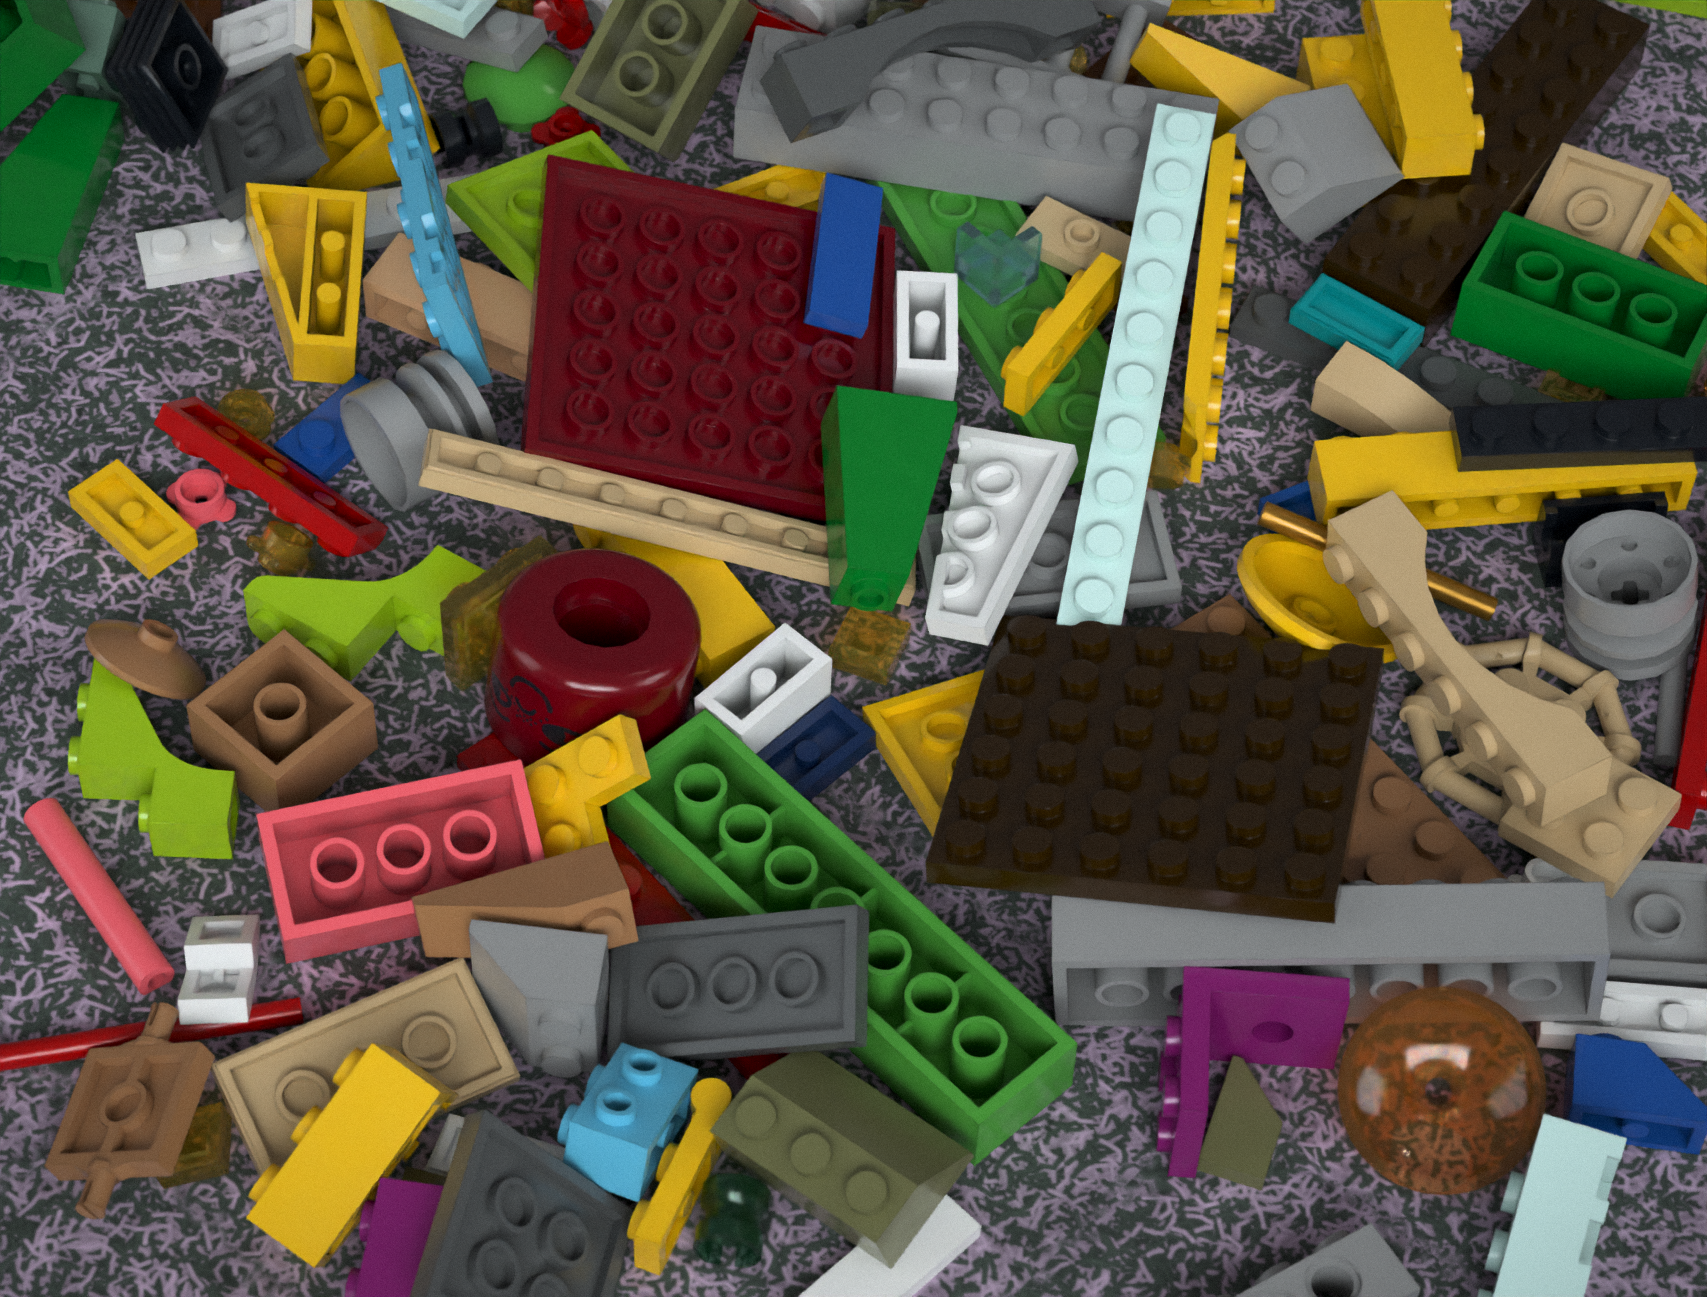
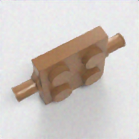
M155 1002L151 1005L143 1032L136 1040L117 1047L89 1049L45 1163V1167L59 1181L86 1180L79 1202L75 1206V1210L86 1218L96 1220L97 1217L99 1219L105 1217V1211L115 1184H118L120 1180L138 1177L172 1176L215 1056L201 1041L169 1042L176 1020L179 1018V1011L168 1003L159 1002L158 1005Z

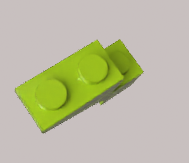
M439 545L412 569L386 580L352 581L263 575L253 579L243 590L248 625L259 640L267 643L285 629L341 677L350 682L395 631H398L401 638L412 648L418 651H427L430 648L449 658L492 608L490 572Z
M94 658L90 683H80L78 689L77 716L79 722H83L81 736H71L68 748L69 774L79 776L83 798L138 800L140 833H149L153 856L233 859L240 810L235 771L202 768L173 756L160 742L132 685L111 673Z

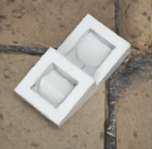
M260 914L192 918L184 944L186 973L177 999L180 1025L249 1021L258 967Z

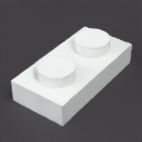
M267 0L213 20L212 45L229 69L225 79L231 80L268 67L290 52L294 57L310 52L312 0Z

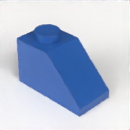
M1576 1033L1566 1063L1564 1120L1627 1138L1626 1145L1699 1155L1707 1135V1106L1645 1043L1623 1040L1619 1036L1609 1033L1593 1035Z

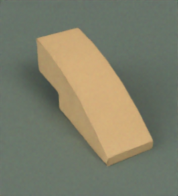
M1348 341L1343 344L1316 378L1310 410L1361 437L1391 435L1402 431L1412 433L1450 431L1449 419L1451 412L1394 368Z

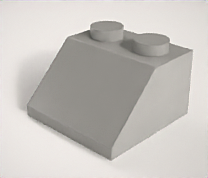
M1348 84L1278 96L1228 130L1231 134H1237L1236 145L1244 159H1246L1249 168L1280 221L1305 244L1311 242L1405 177Z
M471 919L469 939L473 979L496 1026L530 1066L542 1067L548 1074L562 1078L575 1077L581 1072L592 1073L595 1066L600 1064L609 1014L608 935Z

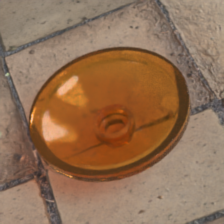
M1428 987L1416 989L1392 998L1379 1006L1359 1025L1352 1035L1344 1051L1338 1073L1337 1097L1340 1116L1347 1135L1357 1152L1375 1171L1386 1179L1404 1188L1425 1194L1455 1195L1467 1193L1485 1187L1506 1175L1523 1159L1537 1137L1546 1107L1547 1093L1543 1064L1539 1052L1526 1029L1511 1013L1496 1002L1483 995L1460 988ZM1434 1078L1443 1079L1450 1087V1097L1442 1105L1431 1103L1425 1094L1427 1083Z

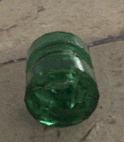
M737 1173L716 1174L708 1177L703 1182L700 1208L704 1212L705 1217L696 1225L693 1241V1252L699 1259L709 1264L720 1265L723 1246L737 1248L734 1267L749 1268L761 1261L764 1233L759 1227L760 1223L769 1214L771 1190L768 1186L756 1178Z

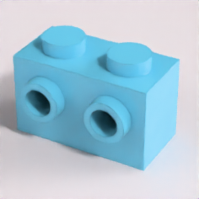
M621 1043L606 1066L597 1064L593 1069L581 1105L570 1104L563 1116L557 1137L558 1143L565 1145L563 1163L603 1190L639 1202L656 1176L665 1148L670 1142H677L690 1118V1095L692 1088L696 1084L698 1069L659 1056L653 1051Z

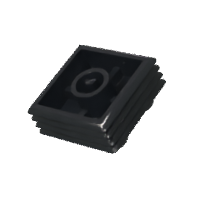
M139 0L132 16L127 18L125 22L124 34L113 57L107 60L105 75L110 88L115 92H120L134 112L138 129L143 134H149L157 148L162 153H165L167 148L175 152L177 146L181 150H185L187 144L192 149L195 148L229 69L184 0Z

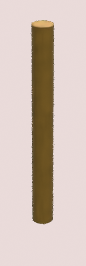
M1268 501L1265 503L1257 525L1323 552L1326 549L1327 526ZM1426 568L1427 582L1432 598L1486 621L1491 619L1496 609L1498 598Z

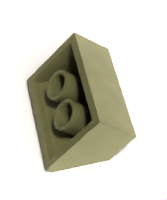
M819 1051L790 1053L752 1074L710 1129V1132L728 1159L890 1269H892L974 1157L972 1152Z

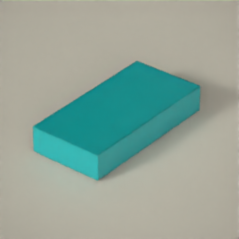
M1324 273L1316 279L1291 308L1288 322L1337 350L1348 341L1382 360L1396 371L1400 369L1420 345L1425 331V327Z

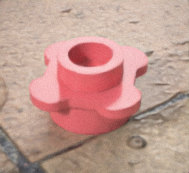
M193 469L185 472L166 491L168 502L176 506L178 515L195 530L201 524L215 520L220 522L230 521L237 511L235 502L228 499L225 493L227 482L221 478L219 473L209 469ZM198 499L207 500L206 502L196 503Z

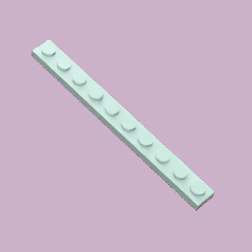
M1157 103L1056 624L1072 626L1083 621H1098L1103 624L1121 625L1216 114Z

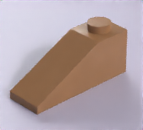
M608 841L411 897L426 957L471 958L469 939L471 919L608 935V949L638 941L629 888Z

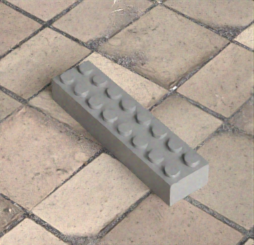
M756 26L735 106L733 158L964 195H974L976 197L1001 201H1015L1032 206H1038L1045 196H1048L1083 214L1134 222L1157 103L1217 115L1219 99L922 52L889 66L872 80L862 102L841 127L790 143L760 83V79L775 62L773 55L782 47L798 40H805L807 45L823 41L826 36ZM1213 128V133H1212L1211 144H1212V140H1213L1214 128ZM1210 144V150H1209V155H1208V160H1207V166H1206V171H1205V177H1204V182H1203V187H1202V193H1201V198H1200V203H1199V209H1198V214H1197V220H1196V225H1195V230H1194L1195 232H1197L1198 224H1199L1201 206H1202V201H1203V195H1204V189H1205V183H1206V177H1207V171H1208V165H1209V159H1210L1211 144Z
M1573 877L1558 878L1548 883H1515L1509 879L1494 878L1485 880L1480 884H1446L1435 879L1416 881L1411 885H1377L1370 881L1356 880L1342 885L1335 924L1052 895V973L1055 1023L1057 1025L1165 1026L1166 1015L1176 1016L1178 997L1182 994L1184 966L1350 978V1003L1345 1024L1599 1020L1611 955L1604 882H1584Z

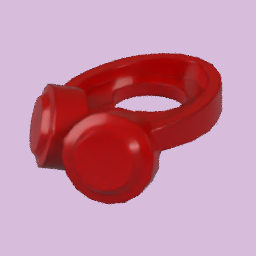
M535 0L532 7L533 17L543 19L546 30L557 31V40L566 48L576 50L589 39L593 30V22L589 19V14L583 0Z

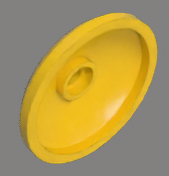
M1263 534L1247 542L1237 560L1239 580L1248 601L1277 636L1291 638L1302 645L1316 649L1329 650L1335 645L1342 643L1384 648V663L1398 659L1392 642L1379 626L1374 628L1368 624L1360 611L1357 599L1344 583L1337 584L1331 578L1325 567L1322 551L1281 534Z

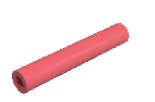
M45 798L33 804L24 815L25 825L138 991L146 995L171 982L175 975L173 967L58 800L55 798Z

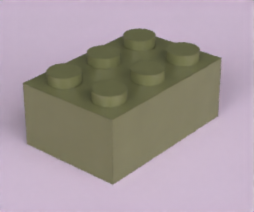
M612 0L559 99L581 113L675 163L684 150L759 10L747 0Z

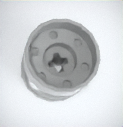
M435 348L422 355L417 364L408 362L402 365L396 371V384L390 379L379 377L346 394L340 401V416L345 435L356 460L366 477L391 507L401 512H406L441 492L418 486L424 443L429 428L500 445L494 421L474 381L461 364L444 350Z
M1629 509L1604 513L1582 524L1567 540L1562 557V589L1565 596L1563 601V628L1568 648L1577 660L1599 672L1609 670L1617 679L1633 681L1657 677L1675 668L1693 649L1698 630V618L1696 615L1698 610L1696 598L1698 589V555L1693 539L1678 523L1653 512Z

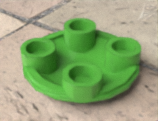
M542 44L517 73L472 61L466 68L463 80V93L468 102L487 98L494 109L498 123L505 124L509 130L520 133L529 132L535 124L549 120L551 116L556 114L557 109L568 106L567 103L559 98L575 69L573 64L559 50Z

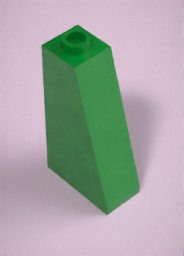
M61 94L0 165L1 285L65 294L125 141L119 102Z
M836 386L821 422L831 604L855 607L862 611H893L911 572L958 412L956 401Z

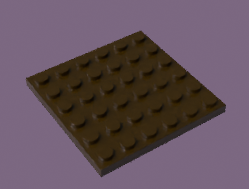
M1003 615L998 625L927 855V883L1335 924L1383 674L1384 648L1342 643L1335 645L1331 649H1316L1286 637L1272 639L1231 635L1225 632L1203 633L1169 630L1159 626L1135 627L1103 624L1098 621H1083L1076 625L1068 626L1056 624L1057 620L1043 619L1033 615Z

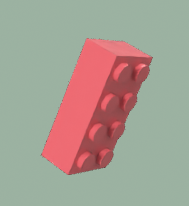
M521 759L256 814L259 841L286 964L420 936L411 897L545 859Z

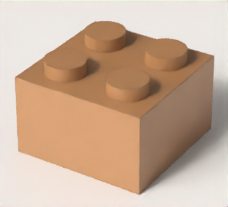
M285 629L186 705L194 751L216 770L235 771L237 787L266 812L311 803L378 749L373 702Z

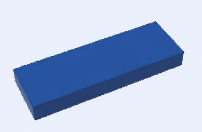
M826 173L820 185L803 323L862 339L869 320L883 197L882 187Z

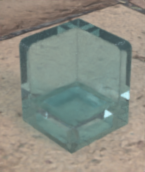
M966 222L957 228L954 273H957V276L995 308L1038 280L1042 233L1034 226H1031L1012 239L1000 229L986 237L974 225Z

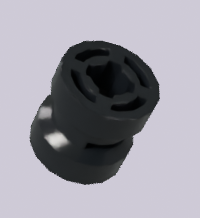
M487 98L468 102L464 110L455 113L444 109L428 114L440 146L436 153L446 152L447 161L441 162L444 169L464 165L467 157L479 155L482 158H487L502 153L503 140L494 109Z

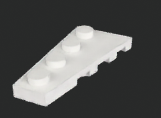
M960 425L958 436L960 450L957 464H953L950 479L952 494L949 510L944 512L941 528L943 543L941 554L936 556L925 619L929 634L988 646L1079 461L1076 447L1073 444Z

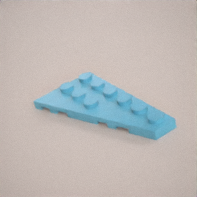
M402 63L395 64L379 70L384 94L375 98L384 127L387 131L391 130L393 141L388 143V149L396 173L401 178L403 188L400 190L402 203L397 204V210L408 240H413L415 251L409 253L418 284L420 288H423L427 301L422 302L423 310L432 336L434 338L438 337L441 350L448 352L455 358L472 378L476 387H480L493 382L417 96Z

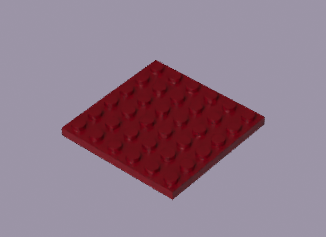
M548 154L542 169L520 450L524 451V453L549 457L741 506L826 522L821 422L836 386L893 393V296L895 289L896 228L879 225L868 327L862 339L803 323L817 211Z

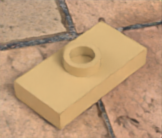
M1045 196L1015 234V248L1071 276L1079 269L1086 271L1098 255L1103 252L1122 261L1120 295L1131 237Z

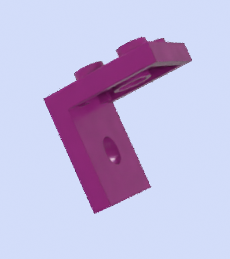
M1184 966L1182 994L1178 997L1176 1016L1166 1015L1163 1051H1160L1157 1090L1162 1092V1110H1158L1156 1152H1168V1176L1196 1177L1208 1115L1209 1060L1231 1062L1234 1055L1243 1058L1246 1063L1334 1070L1350 1003V978Z

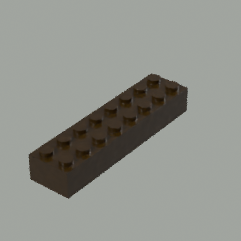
M1531 0L1471 75L1473 82L1472 112L1473 114H1481L1484 124V145L1482 150H1475L1471 174L1401 179L1367 204L1324 258L1322 273L1425 327L1423 340L1419 345L1425 348L1457 307L1462 284L1503 211L1524 218L1562 142L1579 148L1639 71L1650 24L1598 0Z

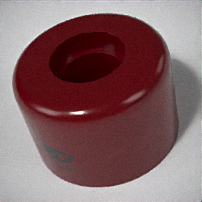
M598 548L570 549L547 555L526 566L514 576L505 588L496 612L484 705L488 722L497 738L516 757L531 765L620 714L636 720L644 753L649 751L684 725L687 720L702 642L700 617L692 599L683 587L661 568L634 555L614 550Z

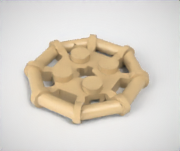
M1529 632L1527 638L1464 645L1457 641L1484 668L1522 664L1520 671L1513 668H1505L1497 671L1495 675L1509 685L1537 698L1575 709L1584 721H1586L1585 711L1595 706L1605 737H1597L1613 757L1631 767L1640 761L1642 747L1640 742L1632 736L1616 690L1619 680L1611 671L1604 670L1599 672L1542 640L1543 634ZM1538 669L1545 670L1576 687L1577 690L1570 695L1536 677ZM1423 682L1414 695L1402 700L1399 713L1400 719L1408 725L1422 770L1420 783L1429 793L1436 790L1497 824L1498 831L1501 818L1513 804L1505 792L1502 779L1488 761L1481 762L1474 756L1468 746L1463 730L1450 715L1444 716L1438 711L1430 697L1428 687ZM1436 730L1451 731L1453 739L1455 740L1456 738L1459 754L1451 757L1444 756ZM1467 773H1471L1502 791L1501 797L1464 776Z

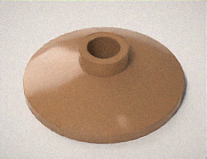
M100 619L92 622L85 633V644L93 657L111 673L141 690L165 698L187 700L200 695L206 685L204 671L197 661L177 643V633L159 621L146 619L142 624L125 620Z

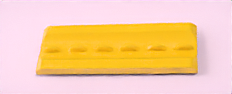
M1231 133L1222 135L1211 144L1184 390L1178 470L1190 482L1201 483L1203 461L1215 462L1219 426L1207 425V422L1219 423L1223 379L1212 378V375L1224 376L1228 333L1216 332V330H1229L1233 288L1221 287V283L1233 284L1237 244L1226 243V238L1238 239L1242 200L1230 199V195L1243 194L1246 159L1234 158L1237 134Z

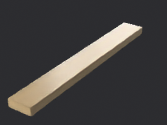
M429 428L424 443L418 486L830 587L826 526L549 457L524 453L521 450ZM916 555L910 575L896 602L897 604L909 606L916 591Z

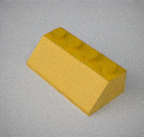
M312 0L311 51L295 58L304 68L330 161L321 166L314 176L306 180L308 187L358 191L399 181L401 178L396 173L388 149V143L393 141L391 130L387 131L384 127L375 98L384 94L379 73L380 69L402 63L417 96L432 155L440 146L385 5L375 0Z

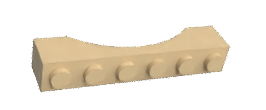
M1393 490L1328 520L1326 549L1323 551V561L1329 575L1337 584L1344 583L1357 599L1360 611L1368 624L1374 628L1379 626L1392 642L1394 652L1401 665L1407 671H1415L1426 684L1430 697L1438 711L1444 716L1450 715L1465 733L1466 741L1474 756L1481 762L1488 761L1502 779L1505 792L1515 806L1518 808L1525 807L1538 825L1542 827L1607 794L1613 755L1576 710L1542 700L1509 685L1480 665L1455 640L1438 614L1428 587L1425 564L1428 532Z

